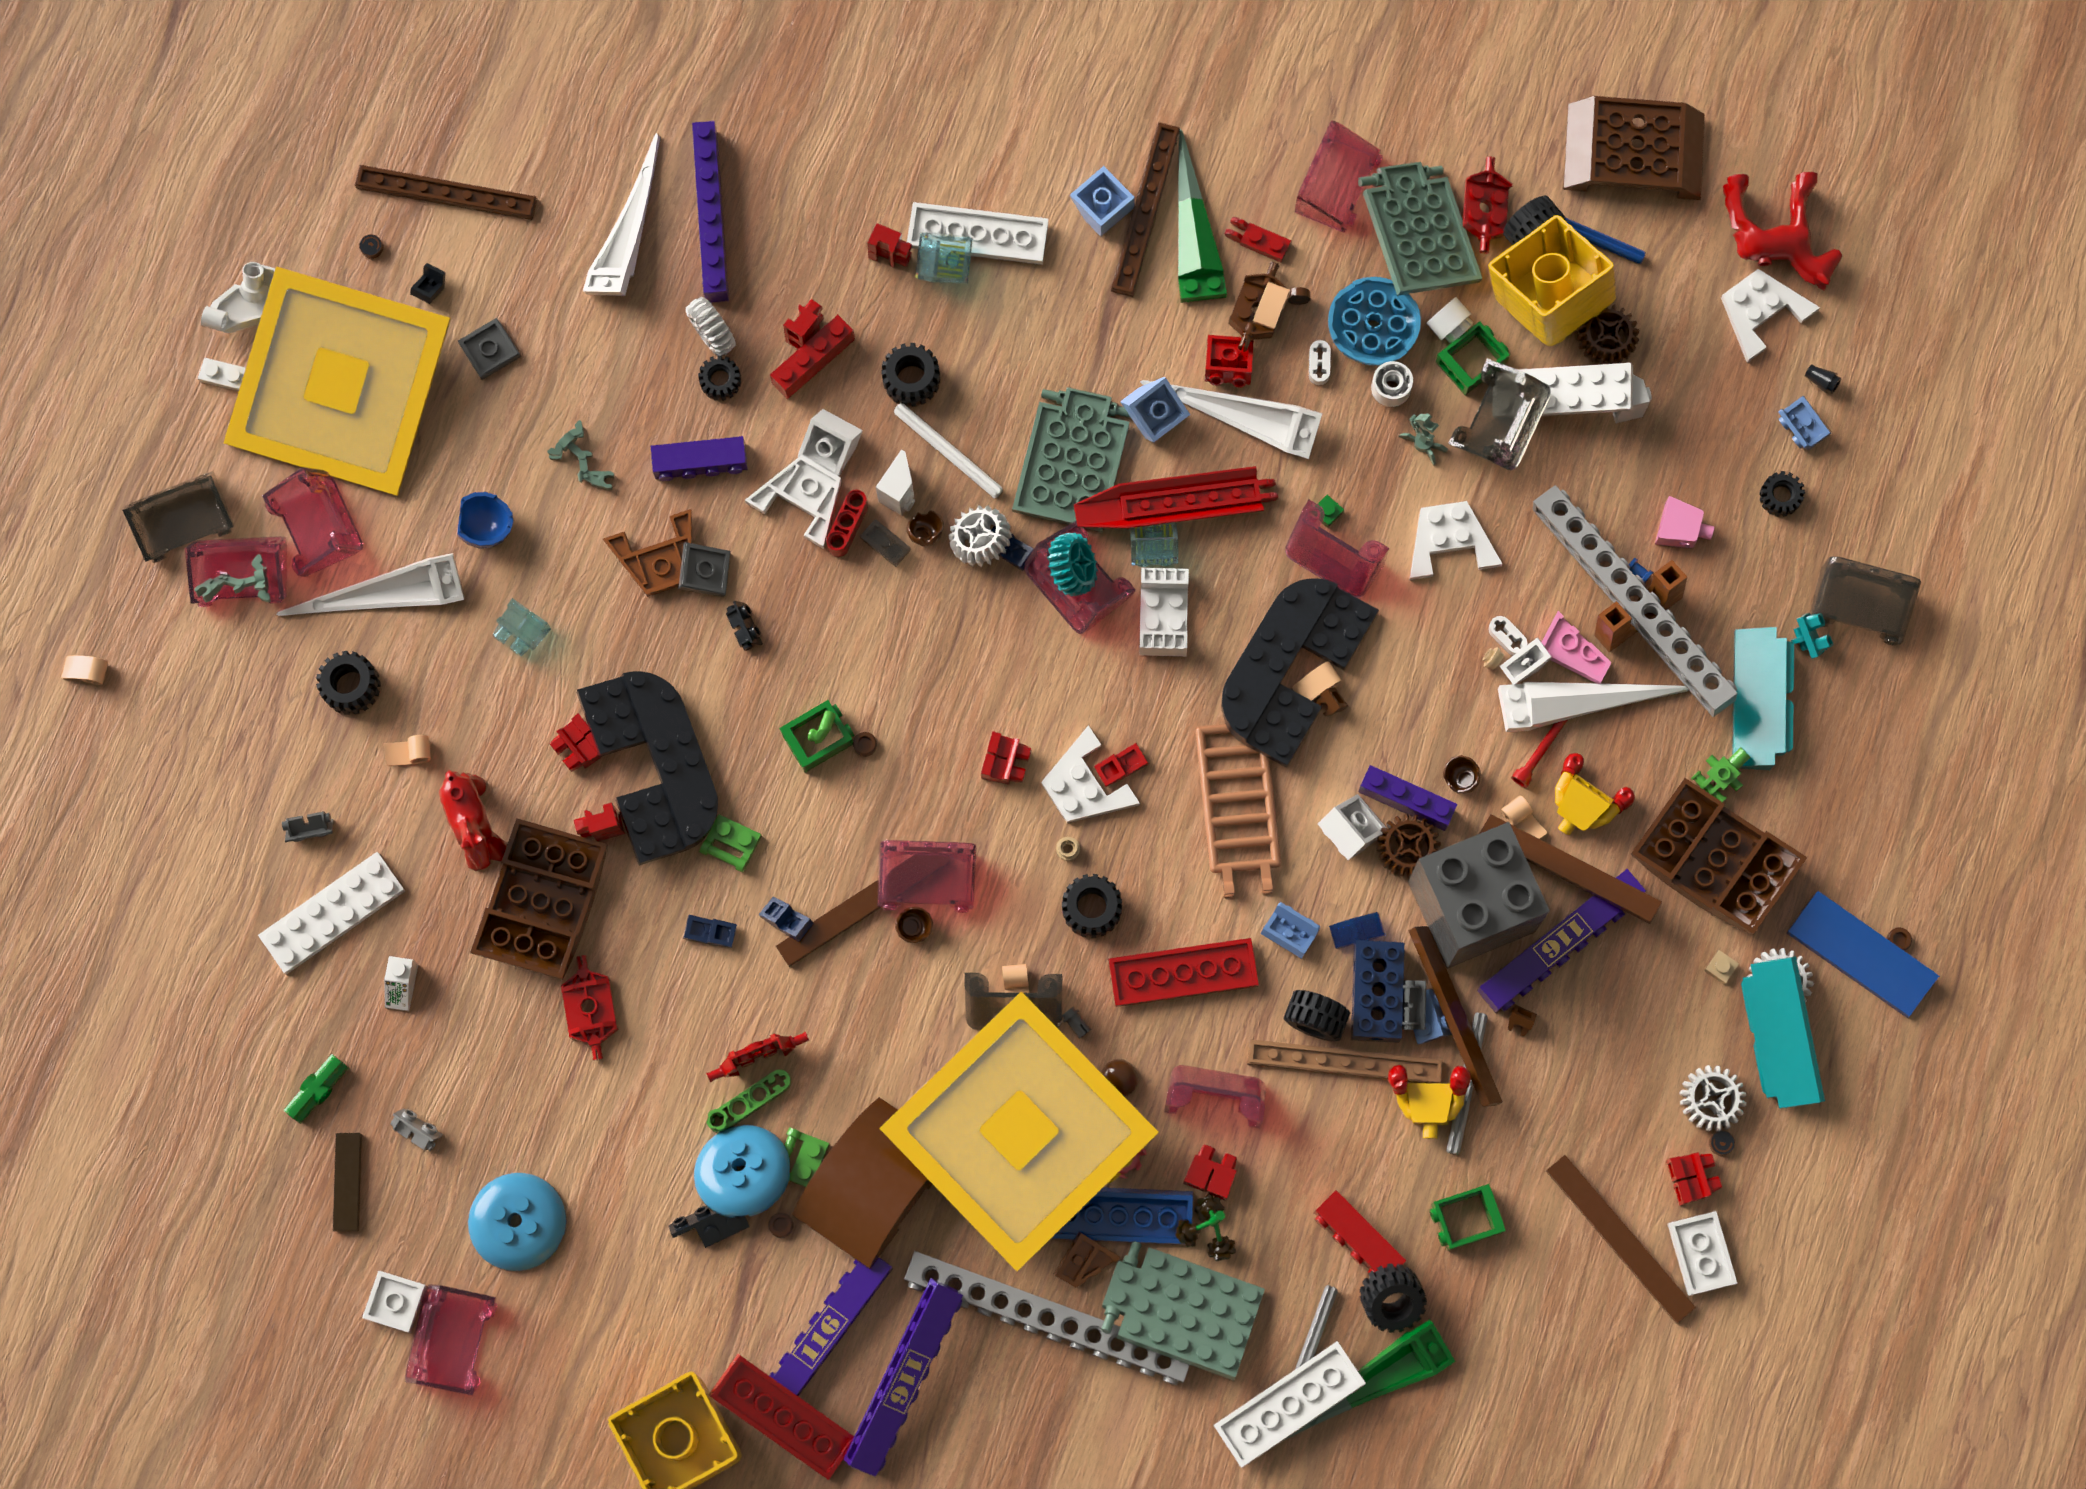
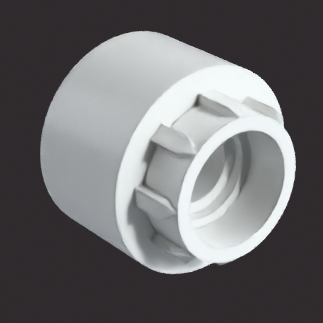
M1455 297L1426 324L1440 340L1445 338L1449 343H1452L1473 325V322L1469 318L1471 313Z
M1390 361L1380 365L1374 373L1371 391L1376 401L1388 407L1403 404L1411 393L1413 385L1412 373L1407 366L1400 362ZM1394 381L1398 386L1392 388L1386 382Z

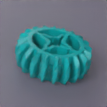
M1071 532L1059 535V537H1056L1051 542V548L1048 549L1050 556L1047 559L1050 561L1048 566L1051 569L1050 576H1053L1054 584L1058 585L1059 591H1063L1065 595L1079 596L1091 591V588L1095 587L1098 569L1096 568L1095 553L1092 552V545L1088 544L1087 538H1083L1081 534Z

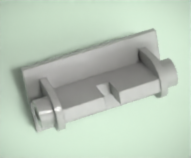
M403 1108L393 1114L394 1118L390 1123L393 1126V1130L405 1138H409L413 1132L415 1135L411 1142L424 1151H431L436 1144L433 1141L443 1135L437 1131L434 1125L423 1122L417 1118L415 1112Z

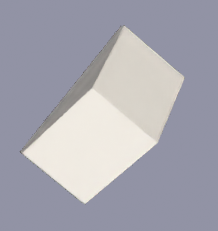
M1536 638L1500 665V667L1512 684L1516 685L1538 672L1552 656L1539 638Z

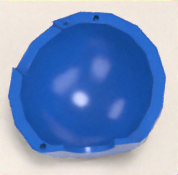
M474 492L461 499L457 535L467 545L479 549L492 548L502 543L510 534L513 525V514L507 504L499 499L497 495L488 492Z

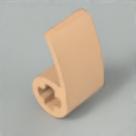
M1268 282L1253 322L1270 329H1275L1280 313L1288 300L1290 289Z
M67 656L62 679H80L86 683L101 686L104 682L108 661L89 656Z
M1328 661L1303 677L1292 689L1313 701L1325 689L1336 688L1341 684L1342 679Z
M415 735L409 737L407 742L384 743L385 764L387 766H403L431 761L429 736Z
M1518 796L1500 810L1505 820L1511 825L1539 839L1547 833L1533 817L1532 808L1522 796Z
M1026 964L1002 966L1006 1006L1021 991L1030 1000Z

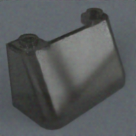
M1487 359L1481 371V379L1484 384L1488 385V389L1470 428L1466 426L1456 428L1448 444L1504 469L1513 470L1522 459L1549 400L1551 390L1548 384L1523 371Z
M213 471L126 505L122 510L145 562L152 560L153 563L166 558L165 554L172 549L210 534H218L219 537L232 532L231 528L234 527Z
M1829 557L1821 567L1810 614L1821 613L1825 620V626L1823 627H1828L1829 624H1833L1836 621L1881 633L1880 638L1884 640L1885 644L1901 645L1916 603L1921 580L1910 575L1841 557Z
M965 973V1017L968 1026L974 1030H982L1019 993L989 992V983L986 976L980 973ZM1047 974L1041 977L1038 982V993L1023 994L1059 1028L1062 1022L1063 978L1062 974Z

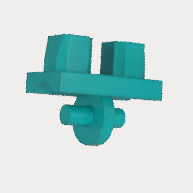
M1807 613L1797 618L1799 627L1793 629L1796 638L1790 640L1793 645L1799 643L1802 651L1808 649L1811 658L1820 656L1825 650L1834 645L1829 634L1819 637L1816 629L1825 626V620L1821 613L1813 615Z

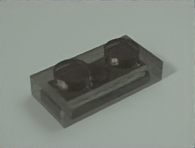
M876 519L860 535V539L895 567L911 551V548Z

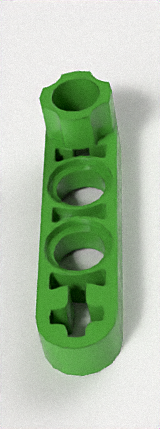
M784 1070L773 1071L718 1109L711 1110L708 1113L707 1125L715 1133L735 1126L786 1092L791 1085L789 1074ZM779 1075L781 1078L785 1076V1085L783 1087L779 1084L774 1086L772 1089L775 1093L771 1095L765 1083L769 1081L771 1086L776 1082V1076ZM758 1088H763L766 1091V1098L763 1101H756L753 1098V1092ZM736 1102H743L746 1105V1111L741 1115L733 1113V1105ZM727 1108L730 1115L734 1118L733 1121H730L728 1115L724 1112ZM716 1116L719 1118L724 1117L721 1126H713Z

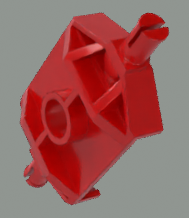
M1491 156L1486 157V169L1470 175L1466 179L1463 228L1481 241L1479 252L1483 254L1489 253L1491 239L1504 235L1503 230L1507 224L1509 189L1513 186L1511 182L1495 171L1496 158ZM1480 203L1488 206L1489 213L1481 210Z
M581 955V957H576L578 964L577 973L561 985L569 1037L573 1040L589 1044L592 1049L593 1061L603 1059L602 1042L618 1031L609 982L610 978L606 975L590 971L586 955ZM587 1000H592L595 1003L594 1010L589 1013L583 1012V1003Z
M806 1031L794 1037L780 1036L774 1033L770 1035V1038L749 1044L736 1052H729L725 1061L719 1065L720 1068L706 1074L710 1082L721 1077L740 1076L737 1066L747 1067L755 1063L754 1059L760 1056H764V1058L771 1057L778 1053L777 1049H781L784 1056H787L796 1046L809 1041Z

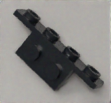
M702 1206L687 1217L681 1216L675 1219L669 1225V1230L672 1237L675 1238L696 1228L704 1247L707 1248L750 1226L745 1216L726 1217L714 1212L708 1206Z

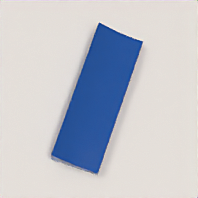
M1819 891L1811 897L1787 932L1792 938L1906 1018L1911 1016L1920 1001L1939 978L1937 973Z
M1103 1187L1052 1238L1075 1239L1080 1232L1092 1240L1181 1244L1175 1235L1176 1228L1179 1225L1180 1219H1188L1192 1224L1193 1191Z

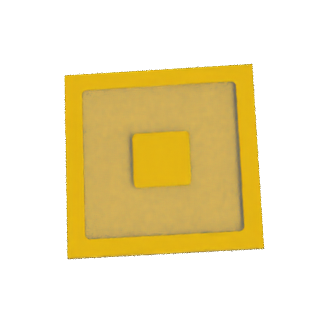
M276 266L223 444L398 496L451 318Z
M1022 991L879 1128L1016 1271L1024 1266L1159 1133Z

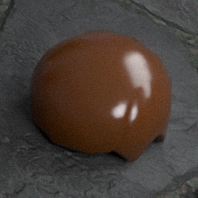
M932 510L926 514L918 512L909 520L907 534L912 542L920 546H931L941 538L944 522L941 516Z
M1460 755L1452 757L1445 764L1443 777L1451 790L1458 794H1467L1473 792L1480 784L1481 772L1479 766L1472 758Z
M920 907L905 909L898 915L895 923L899 937L907 943L922 942L931 934L933 926L930 914Z
M1114 1059L1108 1062L1101 1072L1123 1096L1131 1094L1137 1086V1072L1134 1066L1126 1060Z

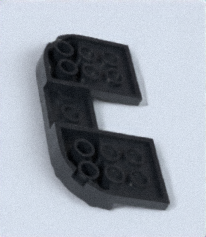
M1311 578L1300 580L1282 590L1272 603L1224 685L1221 710L1225 724L1231 734L1244 745L1287 768L1321 711L1322 706L1282 685V680L1301 648L1345 670L1377 616L1379 609L1338 588L1337 583L1325 579Z
M642 671L626 672L621 677L577 689L576 693L599 757L647 743L661 784L616 797L615 800L639 866L687 851L703 841L715 821L718 810V798L686 708L677 690L660 676Z

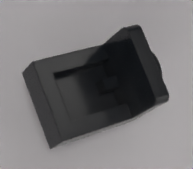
M426 263L423 266V275L411 287L410 295L431 304L445 288L446 273Z

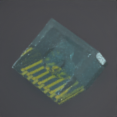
M920 232L915 278L936 283H968L973 237Z
M1176 522L1130 528L1131 565L1146 567L1157 564L1162 566L1178 564Z

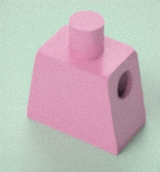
M1669 496L1665 502L1655 544L1693 548L1698 537L1711 540L1714 526L1701 523L1704 511Z

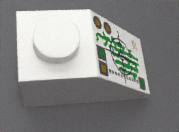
M389 956L384 979L385 1008L403 1011L410 1010L418 964L414 960Z

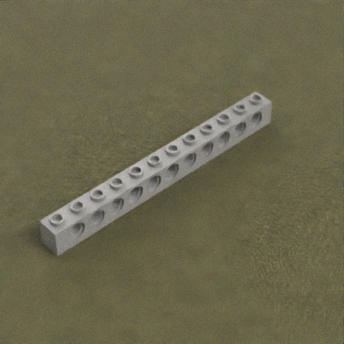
M1555 485L1533 501V511L1609 599L1613 603L1617 601L1632 618L1631 624L1712 717H1715L1736 701L1737 688L1734 683L1729 679L1726 680L1721 675L1722 672L1715 662L1711 663L1706 658L1704 649L1699 644L1695 645L1692 642L1689 632L1684 627L1680 628L1671 611L1668 609L1664 610L1660 605L1657 595L1653 592L1650 593L1644 587L1645 583L1639 575H1634L1629 570L1630 566L1627 561L1615 554L1613 545L1601 538L1598 528L1593 523L1589 524L1583 511L1578 506H1573L1569 495L1564 490L1560 491ZM1558 510H1562L1566 512V514L1564 516H1558L1555 514V512ZM1573 527H1577L1581 531L1578 533H1573L1570 531V529ZM1587 544H1592L1596 548L1594 550H1588L1584 546ZM1607 561L1611 566L1602 567L1599 563ZM1621 578L1624 579L1626 583L1620 585L1617 584L1614 580ZM1635 595L1640 597L1641 600L1634 602L1630 600V597ZM1646 613H1653L1656 615V618L1648 619L1644 615ZM1667 630L1672 635L1664 637L1659 632ZM1684 648L1687 653L1678 654L1675 649ZM1698 665L1702 668V671L1694 672L1690 667ZM1714 683L1718 688L1711 690L1706 687V684Z
M914 1251L904 1278L905 1281L909 1282L908 1287L922 1291L923 1288H926L928 1282L925 1280L927 1272L935 1270L939 1273L938 1282L948 1286L952 1279H959L962 1282V1288L958 1291L963 1295L961 1307L968 1309L969 1305L978 1308L977 1312L985 1316L991 1317L992 1313L1001 1316L1000 1321L1013 1326L1015 1322L1021 1323L1026 1331L1037 1334L1038 1330L1048 1333L1046 1337L1059 1343L1062 1339L1070 1341V1347L1081 1351H1084L1085 1347L1094 1350V1356L1107 1360L1108 1356L1118 1359L1117 1364L1131 1368V1365H1135L1141 1368V1373L1154 1377L1155 1373L1164 1376L1163 1381L1176 1386L1178 1382L1183 1383L1189 1364L1170 1358L1171 1366L1167 1369H1161L1157 1365V1359L1162 1356L1161 1354L1146 1349L1148 1357L1142 1361L1137 1360L1133 1352L1139 1346L1123 1341L1125 1347L1122 1351H1113L1110 1343L1113 1339L1117 1338L1120 1326L1113 1324L1111 1333L1106 1334L1101 1331L1104 1320ZM981 1287L985 1290V1297L982 1300L977 1301L971 1297L974 1288ZM998 1296L1007 1297L1009 1302L1006 1308L998 1309L994 1305V1301ZM1022 1304H1027L1032 1309L1030 1316L1026 1318L1020 1317L1017 1313L1019 1306ZM1044 1313L1054 1315L1055 1321L1051 1326H1045L1041 1323L1040 1319ZM1069 1321H1073L1078 1325V1331L1073 1335H1069L1064 1331V1325ZM1098 1330L1101 1333V1340L1098 1343L1089 1342L1087 1339L1089 1331Z

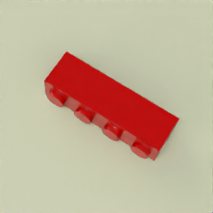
M836 315L770 374L772 384L788 400L855 340L854 330L839 315Z
M1337 1190L1315 1210L1314 1214L1317 1216L1315 1221L1323 1229L1328 1227L1334 1233L1332 1238L1341 1247L1346 1245L1352 1251L1350 1256L1359 1265L1363 1262L1369 1269L1368 1274L1372 1270L1374 1272L1378 1271L1377 1267L1380 1266L1385 1268L1387 1264H1393L1396 1267L1397 1264L1403 1265L1406 1262L1396 1249Z

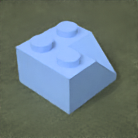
M1104 166L1070 194L1072 201L1084 220L1100 237L1134 209L1135 197Z
M1166 377L1139 387L1121 401V404L1144 438L1152 442L1158 440L1190 415Z

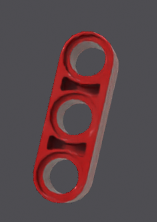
M852 490L847 494L827 536L828 550L834 557H843L847 554L867 512V498L861 490ZM859 499L863 503L858 507H854L851 505L852 501ZM845 520L853 521L850 527H843L841 524ZM836 540L844 542L840 548L832 546V543Z

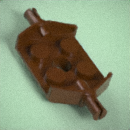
M1270 262L1267 273L1245 276L1235 307L1229 317V325L1241 335L1242 339L1238 346V349L1241 351L1243 346V351L1248 350L1250 341L1269 339L1274 334L1275 329H1270L1253 322L1255 313L1252 311V308L1259 306L1268 282L1286 288L1275 277L1279 268L1277 263L1274 266V262Z

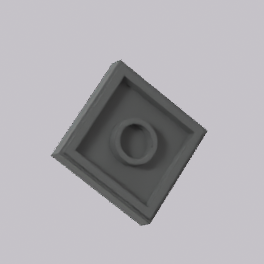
M497 318L457 341L481 380L521 357Z
M685 542L683 545L678 589L724 597L727 589L731 551Z

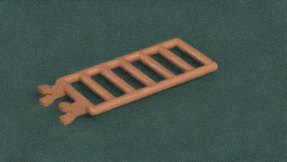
M1226 724L1199 726L1195 732L1210 871L1212 873H1222L1224 898L1234 897L1232 872L1260 869L1262 895L1272 894L1273 886L1270 868L1280 867L1281 856L1270 758L1260 754L1261 767L1209 771L1208 758L1257 754L1259 752L1246 745L1207 748L1205 735L1231 732ZM1262 776L1264 790L1211 794L1210 781ZM1265 799L1266 813L1214 817V803ZM1267 822L1269 836L1216 840V826ZM1270 845L1271 859L1219 863L1217 850Z

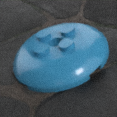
M1382 277L1361 278L1340 290L1330 306L1328 315L1329 332L1337 348L1348 358L1366 365H1382L1403 357L1415 344L1421 325L1420 311L1416 301L1409 294L1397 296L1393 281ZM1375 320L1379 323V326L1372 328L1368 322Z
M752 1125L728 1128L712 1137L698 1155L694 1168L696 1190L702 1201L711 1210L720 1215L735 1218V1216L757 1215L770 1208L784 1193L790 1179L789 1154L782 1141L775 1134L764 1128ZM737 1166H745V1168L742 1171H736Z
M527 1173L506 1174L489 1182L474 1199L468 1219L469 1235L479 1255L493 1266L508 1271L529 1270L547 1261L558 1249L557 1247L566 1230L565 1207L557 1191L545 1180ZM514 1215H520L522 1218V1222L518 1227L510 1225Z

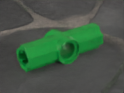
M331 1054L316 1073L310 1074L300 1086L299 1093L287 1105L284 1111L301 1124L317 1105L322 1104L330 1096L333 1090L332 1087L349 1067Z

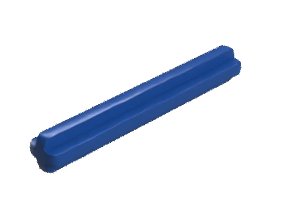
M1568 218L1565 220L1574 230L1586 238L1589 243L1638 264L1642 263L1646 254L1645 251Z

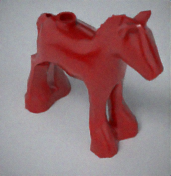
M1803 172L1796 175L1795 182L1791 183L1790 225H1780L1767 230H1762L1752 222L1744 209L1743 196L1749 185V176L1747 174L1729 176L1727 178L1728 183L1722 187L1725 196V206L1730 215L1731 227L1738 231L1733 236L1737 243V253L1740 258L1758 261L1759 266H1769L1772 264V261L1788 260L1805 282L1817 285L1819 289L1825 291L1826 285H1829L1831 276L1843 255L1840 250L1832 249L1820 256H1814L1811 250V232L1806 215V201L1817 185L1818 173Z
M448 770L445 773L446 779H444L439 790L440 801L447 822L458 844L461 845L460 847L465 852L468 868L478 871L488 867L491 864L490 860L502 862L507 842L492 831V827L487 819L485 807L480 799V796L486 791L484 779L477 775L464 772L460 775L458 772Z

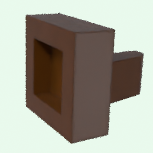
M1335 687L1325 689L1320 693L1321 697L1316 701L1320 706L1324 703L1328 705V710L1323 713L1325 717L1342 712L1348 707Z
M1514 1004L1509 1017L1508 1030L1512 1031L1514 1025H1520L1522 1027L1520 1035L1525 1036L1532 1029L1537 1014Z

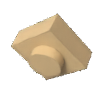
M1718 950L1704 971L1725 984L1739 963Z

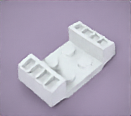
M1141 568L1139 656L1187 657L1189 569Z

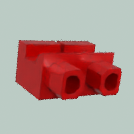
M875 224L867 242L868 259L877 262L879 256L889 259L892 268H894L896 263L907 267L912 257V252H910L912 244L902 240V233L881 224Z
M810 299L805 307L799 304V316L795 321L789 318L786 320L783 328L785 340L788 344L799 349L820 330L819 324L824 319L821 314L823 309L820 304Z
M579 713L564 728L558 729L556 731L558 736L549 743L557 755L567 748L571 750L572 754L563 760L571 772L581 766L587 768L601 758L599 757L590 728Z
M992 731L981 771V779L1009 785L1010 781L1023 783L1026 769L1014 765L1016 759L1029 761L1032 751L1031 747L1020 744V739H1012Z
M612 802L602 805L604 812L593 815L590 811L584 810L585 817L574 819L576 832L584 838L594 837L596 841L624 835L625 831L620 812Z
M1204 1144L1198 1155L1195 1154L1183 1184L1204 1192L1210 1173L1213 1171L1206 1193L1215 1197L1218 1196L1226 1201L1236 1174L1234 1169L1237 1157L1225 1153L1221 1164L1212 1161L1216 1149Z
M1699 1152L1690 1155L1673 1157L1666 1161L1672 1182L1679 1181L1673 1184L1679 1206L1707 1198L1712 1195L1711 1193L1722 1188L1719 1176L1706 1178L1704 1170L1715 1167L1712 1154L1699 1155Z

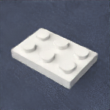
M1716 1211L1667 1224L1688 1296L1737 1284Z

